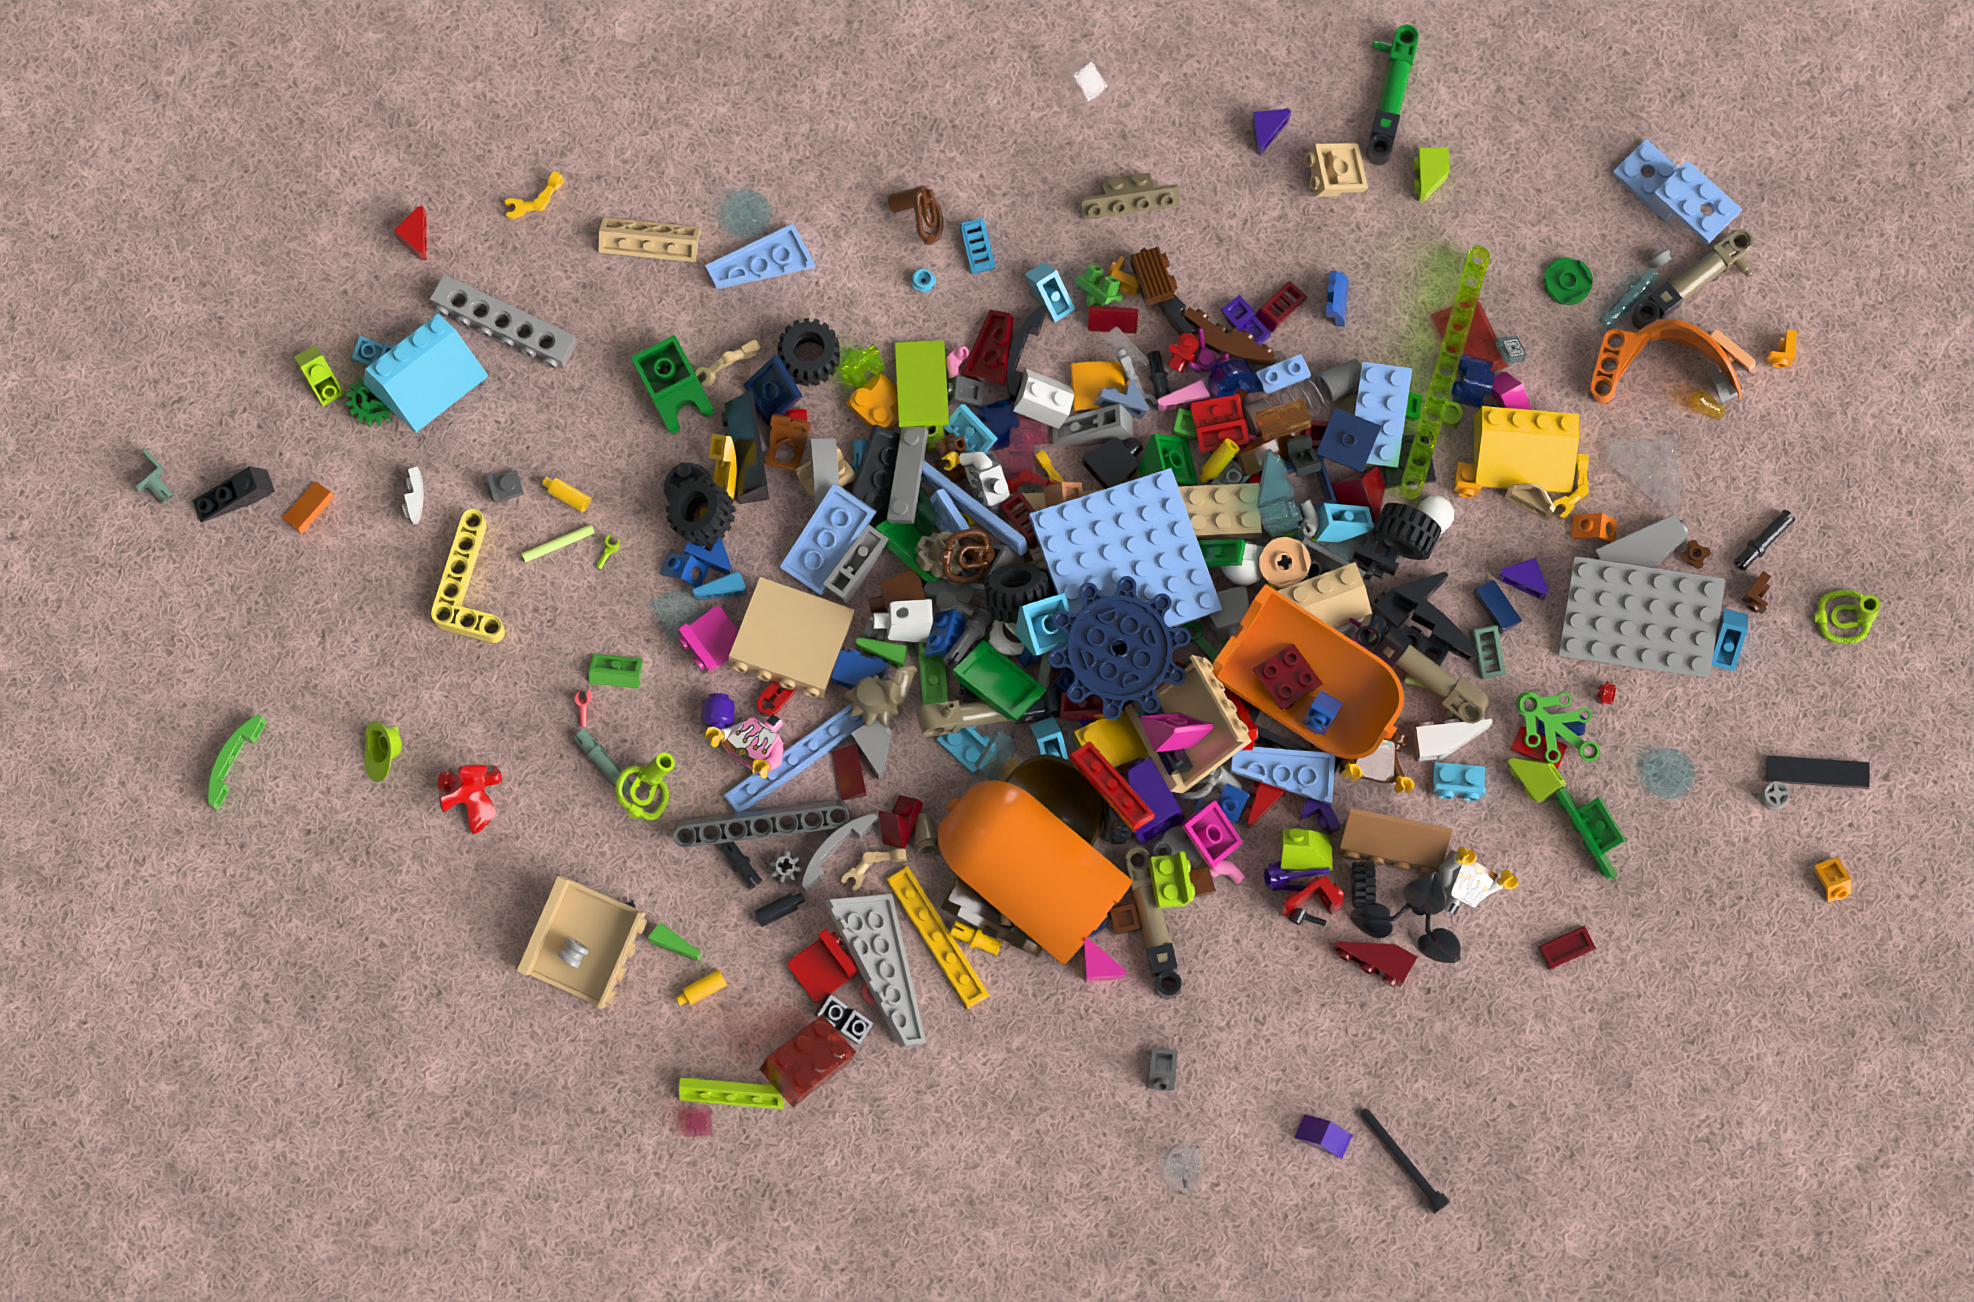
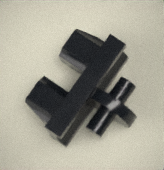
M1368 536L1361 546H1357L1353 556L1354 559L1361 561L1359 568L1367 572L1365 580L1370 581L1372 575L1381 579L1384 572L1394 576L1399 565L1400 551L1388 546L1384 556L1375 553L1379 542Z

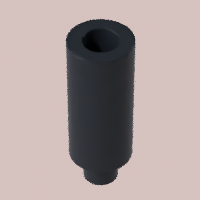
M789 893L755 910L754 913L760 926L764 927L799 910L797 905L804 903L805 899L802 893L795 896Z

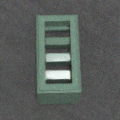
M1493 625L1471 629L1472 645L1479 653L1476 657L1480 679L1506 675L1498 626ZM1491 635V639L1480 641V636ZM1493 644L1494 649L1482 651L1481 646ZM1495 654L1496 659L1484 661L1483 656ZM1486 665H1498V669L1485 670Z

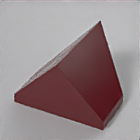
M1377 465L1365 469L1363 473L1357 472L1331 483L1338 504L1369 507L1372 522L1376 524L1385 492V486Z

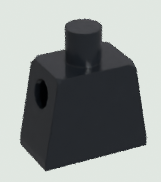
M1116 437L1083 455L1082 465L1104 489H1108L1128 482L1139 467V462L1135 456L1143 451L1144 448L1136 438L1124 445Z

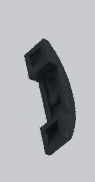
M1041 305L1025 320L1011 346L1007 365V389L1010 402L1015 403L1023 378V373L1016 371L1028 335L1032 334L1039 337L1046 317V306Z

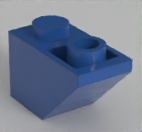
M847 649V651L840 650L831 678L832 684L853 689L857 682L864 677L871 676L874 678L877 675L880 679L888 675L889 664L885 663L886 660L877 656H871V658L861 656L859 651Z
M1321 690L1302 723L1311 732L1325 736L1343 702Z

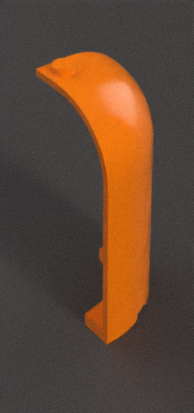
M1265 584L1240 622V627L1234 636H1231L1213 662L1212 672L1226 688L1331 755L1346 759H1360L1373 754L1383 740L1387 739L1389 741L1397 730L1394 723L1402 712L1404 705V693L1397 675L1382 659ZM1294 643L1323 685L1294 702V706L1289 710H1285V708L1281 710L1252 669ZM1321 690L1343 702L1325 736L1311 732L1302 723Z
M996 780L980 782L970 787L960 799L955 796L946 806L949 812L942 819L938 828L939 848L945 861L956 875L1063 965L1079 950L1089 934L1098 928L1108 916L1109 910L1114 904L1119 902L1133 883L1128 876L1022 788L1007 782Z

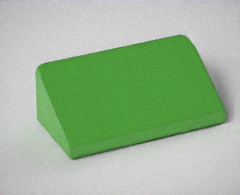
M593 654L589 668V683L639 689L643 659Z

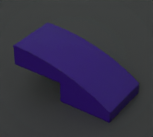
M1240 295L1220 309L1233 329L1236 328L1240 332L1242 329L1246 330L1254 337L1253 341L1258 345H1261L1271 337V333L1255 316V311Z

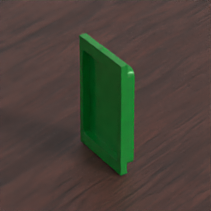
M916 515L914 524L889 523L888 520H885L875 528L889 539L886 546L922 579L933 583L940 578L934 577L931 571H924L916 562L918 554L915 552V548L923 536L930 537L932 533H935Z
M984 640L952 671L962 685L1006 719L1015 722L1046 691L1044 686Z

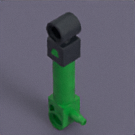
M1405 24L1397 28L1392 44L1382 41H1373L1372 44L1373 49L1390 53L1366 153L1368 160L1374 165L1387 163L1393 149L1405 91L1419 40L1418 30L1412 25ZM1408 38L1411 42L1404 43L1400 39ZM1381 147L1385 152L1378 153L1374 148Z

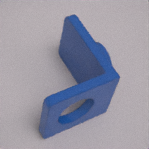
M668 552L659 573L662 576L682 579L696 588L702 585L709 567L691 555ZM694 566H697L700 571L699 577L696 580L691 578V570Z
M1229 783L1225 785L1217 803L1229 820L1237 822L1249 797V793Z

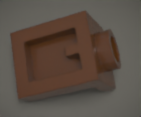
M1762 571L1742 598L1745 606L1754 613L1759 612L1763 614L1769 607V604L1761 599L1770 588L1767 582L1771 576L1765 571Z

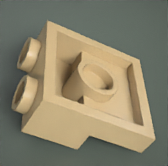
M1358 143L1315 144L1307 151L1305 165L1311 169L1312 176L1309 183L1311 190H1315L1316 197H1338L1341 193L1364 192L1368 189Z

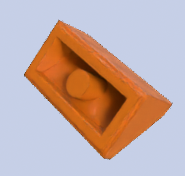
M315 481L282 519L302 534L331 502L334 495Z

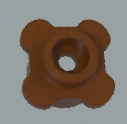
M1691 540L1687 544V550L1682 552L1681 559L1694 566L1695 569H1701L1705 558L1710 556V549L1700 546L1696 540Z

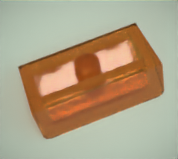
M1304 398L1256 412L1264 441L1312 426L1311 417Z

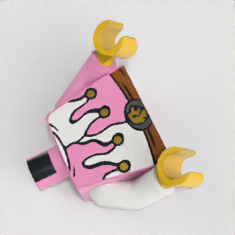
M773 714L764 724L752 717L724 729L709 727L706 731L705 739L712 738L711 745L713 747H717L719 741L722 742V746L729 756L750 769L752 774H757L763 779L767 777L768 772L782 764L783 742L776 732L783 725V722Z

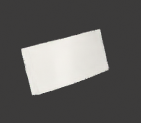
M418 467L408 469L410 477L406 478L410 493L404 495L406 503L402 504L405 517L410 518L413 525L419 523L424 500L423 481Z

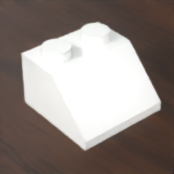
M1025 369L1013 411L1059 429L1070 413L1074 398L1072 387Z

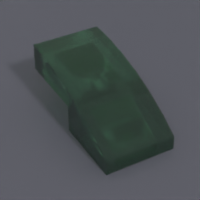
M920 485L915 519L912 525L923 537L929 536L937 519L933 505Z

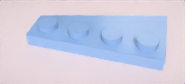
M793 223L705 265L716 289L816 268Z
M1253 747V750L1243 751L1241 749L1232 756V773L1332 805L1334 755L1325 752Z

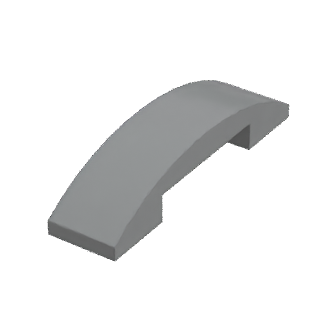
M836 438L810 439L814 513L834 483L839 485Z
M875 814L865 815L845 824L825 840L812 857L806 869L802 882V889L805 893L824 876V871L819 866L852 833L861 840L878 823V817Z

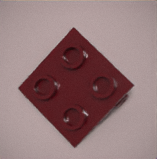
M1294 643L1252 669L1281 710L1284 708L1289 710L1294 706V702L1323 685Z

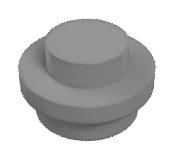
M1662 247L1650 254L1649 265L1652 264L1654 268L1663 265L1672 259L1669 255L1671 251L1669 249L1664 251Z

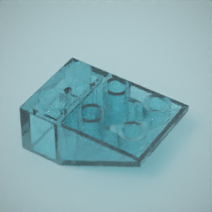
M1267 449L1257 499V508L1264 529L1272 538H1276L1299 530L1301 528L1299 521L1303 520L1299 506H1296L1294 500H1292L1295 497V492L1292 484L1284 476L1288 474L1284 460H1281L1279 454L1275 455L1271 449Z

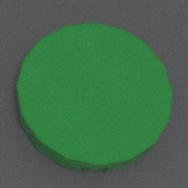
M1563 257L1555 260L1548 266L1544 274L1543 285L1547 295L1553 301L1561 305H1575L1588 297L1592 289L1593 276L1589 267L1584 262L1578 259H1571V257Z

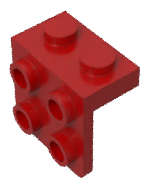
M1326 875L1321 879L1316 876L1305 884L1306 887L1302 892L1294 891L1284 899L1285 902L1282 904L1281 914L1283 917L1317 894L1332 915L1340 910L1344 901L1342 899L1344 894L1336 883L1332 885Z
M827 928L818 934L819 939L788 962V968L815 1003H820L827 993L832 994L858 975L857 968L855 967L857 965L851 953L845 954L840 947L843 944L841 939L835 932L830 934Z

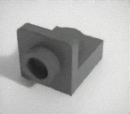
M958 375L948 380V406L955 402L974 408L980 407L984 382Z
M517 470L493 477L491 473L486 474L488 482L484 483L488 497L493 496L495 503L524 495Z
M1152 1048L1148 1088L1159 1091L1174 1090L1178 1051Z

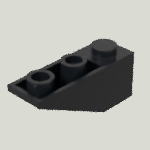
M249 466L195 498L193 503L202 523L256 503L275 492L267 469Z

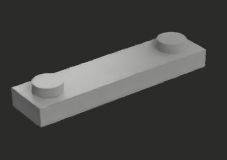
M902 427L887 516L889 523L914 524L928 437L926 427Z

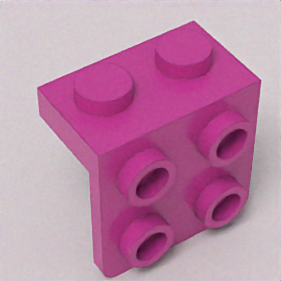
M715 606L689 626L686 623L679 628L678 635L680 637L677 639L685 650L690 649L695 657L692 659L701 671L705 669L709 674L729 660V655L739 630L720 606Z

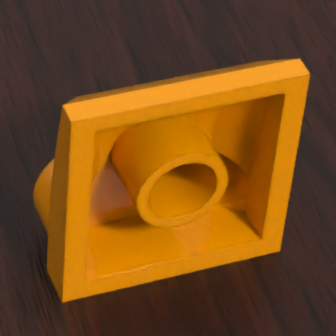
M880 371L864 386L855 390L850 399L845 403V406L871 430L875 424L890 430L899 421L897 386Z

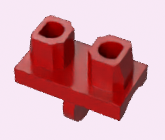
M1184 333L1180 335L1177 340V346L1171 343L1168 350L1172 352V355L1167 363L1168 366L1183 373L1189 361L1195 363L1197 357L1192 353L1198 349L1199 342L1194 334Z

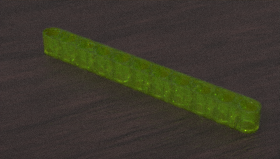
M1474 246L1470 249L1463 267L1400 483V493L1406 499H1415L1420 495L1427 477L1490 260V253L1483 246ZM1479 257L1483 260V263L1477 264L1472 258ZM1472 279L1477 285L1470 286L1465 280ZM1465 301L1469 303L1470 307L1463 308L1459 305V302ZM1457 323L1462 325L1464 329L1458 331L1452 325ZM1453 346L1457 349V352L1450 353L1446 350V347ZM1446 368L1451 374L1448 376L1442 375L1439 369ZM1441 391L1444 397L1437 398L1432 392ZM1433 413L1438 419L1431 421L1426 417V414ZM1427 436L1431 439V442L1428 444L1423 443L1419 437ZM1419 458L1423 460L1425 465L1416 466L1412 460ZM1413 481L1418 485V488L1410 489L1406 486V482Z

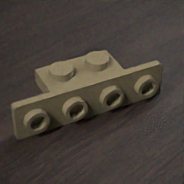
M1138 173L1130 176L1103 179L1102 188L1104 195L1082 198L1083 219L1089 220L1177 207L1180 205L1179 187L1177 184L1154 187L1150 173Z

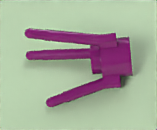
M1199 328L1200 352L1197 355L1196 364L1191 362L1189 366L1195 369L1196 373L1200 371L1210 372L1215 366H1221V363L1229 357V354L1226 353L1217 359L1212 351L1206 350L1203 329Z

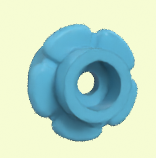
M920 269L912 275V286L917 291L929 292L936 283L935 276L927 269Z

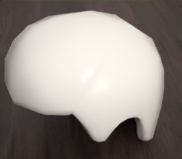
M1431 495L1421 501L1416 508L1429 515L1438 523L1442 530L1441 534L1454 521V509L1451 503L1442 496Z

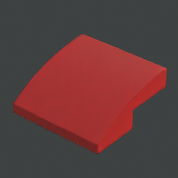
M1239 393L1190 403L1200 453L1217 450L1225 439H1230L1237 445L1249 443Z

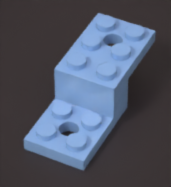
M1647 139L1612 173L1662 220L1667 222L1674 215L1707 245L1742 210L1740 206L1688 160L1678 168ZM1645 167L1650 168L1654 176L1650 178L1644 177L1641 174V169ZM1709 206L1713 214L1710 216L1703 215L1700 207Z

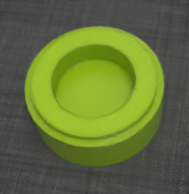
M1446 401L1440 405L1437 416L1443 425L1452 427L1461 421L1463 409L1455 401Z

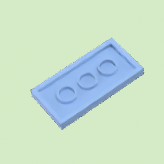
M1362 362L1355 416L1381 425L1367 464L1398 468L1412 368Z
M834 483L782 562L780 568L819 595H823L825 592L823 583L877 511Z

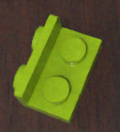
M1179 851L1175 855L1156 856L1148 859L1156 909L1185 907L1193 901L1195 888L1193 883H1190L1189 872L1191 867L1189 859L1186 858L1185 851Z

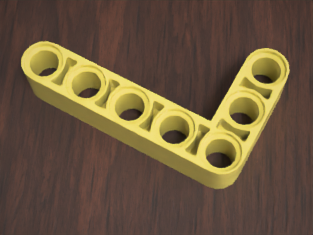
M469 509L461 517L431 615L436 626L442 630L496 643L505 634L501 620L495 615L462 607L486 531V522L483 514L477 509ZM472 519L480 520L479 525L476 527H469L468 523ZM465 542L473 543L469 550L460 549L461 545ZM456 566H465V570L462 573H453ZM451 588L458 590L457 594L453 597L445 596L446 592ZM442 612L450 613L449 618L444 621L438 620V616ZM467 618L474 619V623L470 627L462 626L463 621ZM490 625L499 626L495 633L489 634L486 632L487 627Z

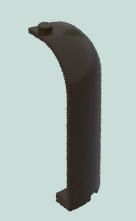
M1050 754L1038 755L1024 761L1010 773L1004 782L1016 785L1028 792L1093 847L1103 824L1105 799L1069 758L1067 760ZM956 875L940 907L941 909L964 922H969L979 927L983 932L995 938L998 937L1011 943L1010 945L1036 957L1039 956L1043 947L1013 922L1011 926L1000 925V911Z

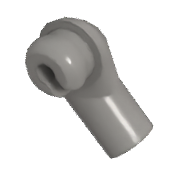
M1310 499L1299 504L1304 515L1300 532L1304 536L1311 537L1315 534L1320 520Z

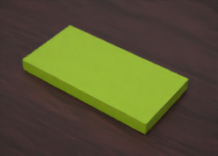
M944 340L895 342L899 427L949 425Z

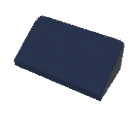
M1495 580L1474 590V596L1494 625L1498 626L1500 634L1522 622V619Z

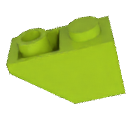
M1449 147L1419 148L1417 156H1413V171L1418 173V179H1414V194H1418L1419 202H1424L1447 179L1450 171Z
M316 345L294 356L323 407L345 395Z
M1520 757L1508 760L1511 765L1509 768L1510 772L1517 780L1521 779L1526 786L1524 791L1532 801L1543 802L1567 784L1553 763Z

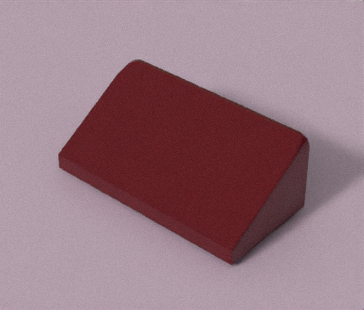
M1089 306L1088 331L1136 334L1139 309Z
M1061 692V718L1068 721L1106 719L1102 711L1103 701L1099 696L1089 695L1080 703H1073L1068 699L1067 692Z
M857 744L833 751L832 755L842 801L867 796Z

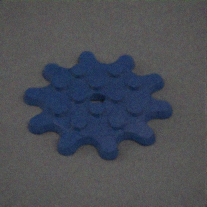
M1130 576L1121 577L1117 583L1116 592L1110 596L1101 594L1095 584L1090 582L1084 583L1079 589V595L1083 601L1082 610L1076 614L1060 610L1053 615L1052 619L1054 626L1066 634L1067 642L1064 647L1052 650L1049 653L1048 662L1054 668L1065 667L1071 669L1074 673V682L1067 690L1068 699L1073 703H1080L1089 695L1099 696L1103 701V715L1108 720L1118 719L1121 716L1123 704L1129 700L1138 702L1144 712L1149 714L1155 713L1160 707V701L1156 695L1158 684L1168 682L1177 686L1183 684L1186 680V672L1173 662L1172 653L1176 648L1186 646L1191 640V635L1185 628L1174 629L1165 624L1164 615L1171 607V598L1167 594L1160 593L1150 601H1141L1136 595V582ZM1113 643H1123L1125 653L1123 655H1115L1112 649Z

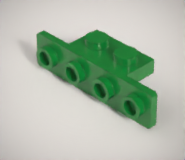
M1560 788L1556 791L1559 796L1557 802L1564 811L1567 810L1572 818L1570 819V824L1577 833L1580 832L1584 838L1583 846L1597 860L1596 867L1599 873L1608 879L1617 877L1618 874L1606 853L1627 840L1601 797H1597L1578 809L1568 790Z

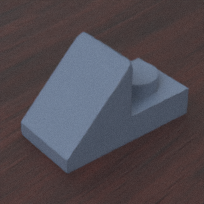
M1131 378L1125 383L1122 393L1115 388H1102L1097 394L1094 404L1104 408L1120 403L1132 417L1142 419L1149 409V406Z

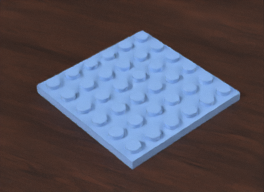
M1171 468L1028 515L1056 595L1066 594L1071 614L1079 613L1083 608L1079 589L1084 583H1093L1101 594L1110 596L1116 592L1117 583L1124 576H1130L1135 580L1136 595L1141 601H1150L1160 593L1167 594L1171 598V607L1164 615L1165 624L1170 628L1222 610ZM1115 642V643L1112 644V647L1117 646V645H1120V644H1123V643H1121V642Z

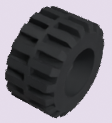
M803 318L804 322L799 323V320L793 322V327L788 325L785 328V333H781L779 337L780 342L777 345L778 356L796 384L803 381L804 386H809V382H814V386L820 385L819 380L821 379L824 382L828 381V375L831 374L833 376L836 372V367H839L838 337L836 338L835 331L833 329L829 330L827 323L824 322L820 325L819 319L814 318L813 322H809V318ZM803 343H816L824 351L814 361H802L794 355V352Z
M695 477L689 478L688 483L686 481L681 482V487L679 489L675 487L673 490V497L669 496L668 498L670 506H666V512L669 513L666 518L671 523L670 527L692 544L698 545L699 543L702 546H707L708 542L711 544L717 543L716 539L718 537L723 539L725 537L724 532L726 530L730 531L732 528L730 522L735 520V516L732 515L733 512H736L735 506L732 505L734 502L732 497L723 488L704 477H699L698 480ZM708 501V509L701 519L693 521V516L698 506Z
M1386 503L1372 530V535L1385 548L1389 546L1399 550L1400 556L1413 560L1429 559L1442 530L1433 518L1419 509L1401 503Z
M1014 563L999 567V569L992 571L986 577V581H984L988 612L992 618L999 622L1004 621V623L1017 624L1020 606L1050 597L1046 572L1041 567H1036L1033 564Z

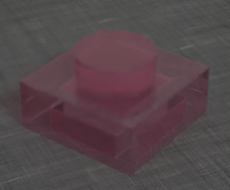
M711 1109L685 1110L686 1137L712 1136Z

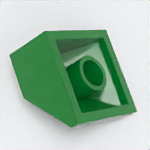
M1159 434L1151 435L1138 467L1140 477L1142 478L1171 468L1178 487L1198 485L1188 439Z

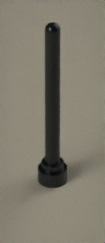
M1363 1109L1361 1117L1426 1195L1429 1209L1433 1214H1436L1450 1200L1444 1193L1436 1192L1372 1112L1369 1109Z

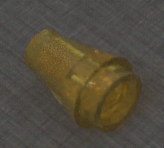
M1696 389L1687 403V406L1692 408L1691 411L1713 417L1717 420H1720L1726 411V407L1721 405L1704 389L1702 391Z

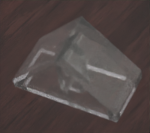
M1074 54L1057 68L1088 103L1092 102L1107 89L1092 60L1078 54Z

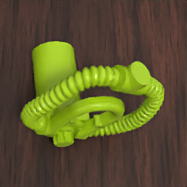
M1851 589L1832 591L1822 595L1820 600H1818L1819 603H1817V611L1814 613V620L1819 625L1820 632L1827 640L1835 641L1838 644H1854V642L1857 643V641L1863 640L1867 633H1869L1872 623L1877 618L1880 601L1874 595L1863 596L1860 592ZM1843 596H1851L1857 599L1859 605L1842 604L1835 607L1831 613V620L1839 629L1862 626V631L1851 637L1833 636L1826 626L1827 615L1824 608L1827 601ZM1841 610H1847L1848 612L1856 610L1857 622L1840 623L1836 618V614Z
M662 752L644 767L642 765L630 766L619 774L615 784V796L619 804L627 810L630 818L637 819L640 817L653 821L663 814L669 800V789L665 781H663V777L675 766L674 758L669 753ZM632 773H637V777L630 787L629 795L635 804L629 803L622 793L623 783L626 777ZM641 780L651 785L650 790L647 792L648 798L646 800H639L635 795V790L640 786ZM659 785L662 790L660 805L653 813L643 811L638 806L650 804Z

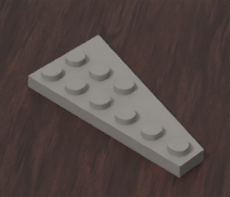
M892 894L829 899L824 902L899 1047L925 1044V1034Z

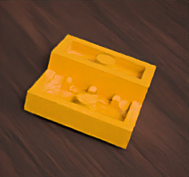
M1096 361L1072 363L1070 365L1071 387L1074 393L1073 412L1086 413L1103 408L1094 405L1096 396L1102 388H1115L1120 393L1123 392L1125 385L1124 370L1119 362Z

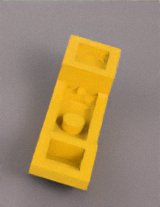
M712 433L708 458L716 459L713 482L728 492V495L733 499L737 477L734 444L731 436ZM701 507L699 519L705 515L708 508Z

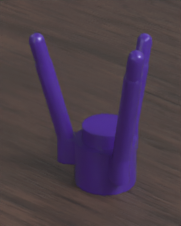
M1280 860L1268 864L1269 868L1264 870V881L1267 888H1272V891H1303L1306 886L1286 885V883H1289V880L1293 878L1329 873L1330 868L1289 873L1288 869H1281Z

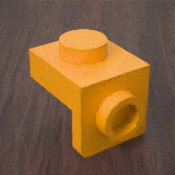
M1120 256L1117 263L1112 262L1107 275L1120 280L1118 292L1126 296L1130 294L1136 296L1139 291L1135 277L1122 272L1125 258Z

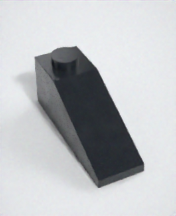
M1441 572L1404 584V586L1427 600L1446 582L1448 574ZM1399 586L1392 588L1387 594L1384 591L1380 593L1373 601L1375 606L1372 611L1374 614L1381 616L1386 621L1388 627L1393 625L1397 629L1414 613V610L1393 599Z

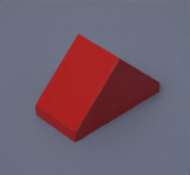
M418 206L394 231L397 239L423 261L427 260V214L424 206Z

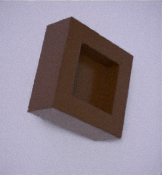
M1135 904L1110 909L1115 936L1141 929Z

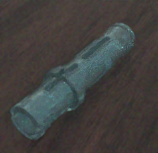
M1647 268L1643 275L1636 282H1632L1625 294L1599 319L1602 326L1607 330H1611L1639 299H1643L1647 295L1646 292L1660 279L1659 275H1656L1657 273L1653 269Z

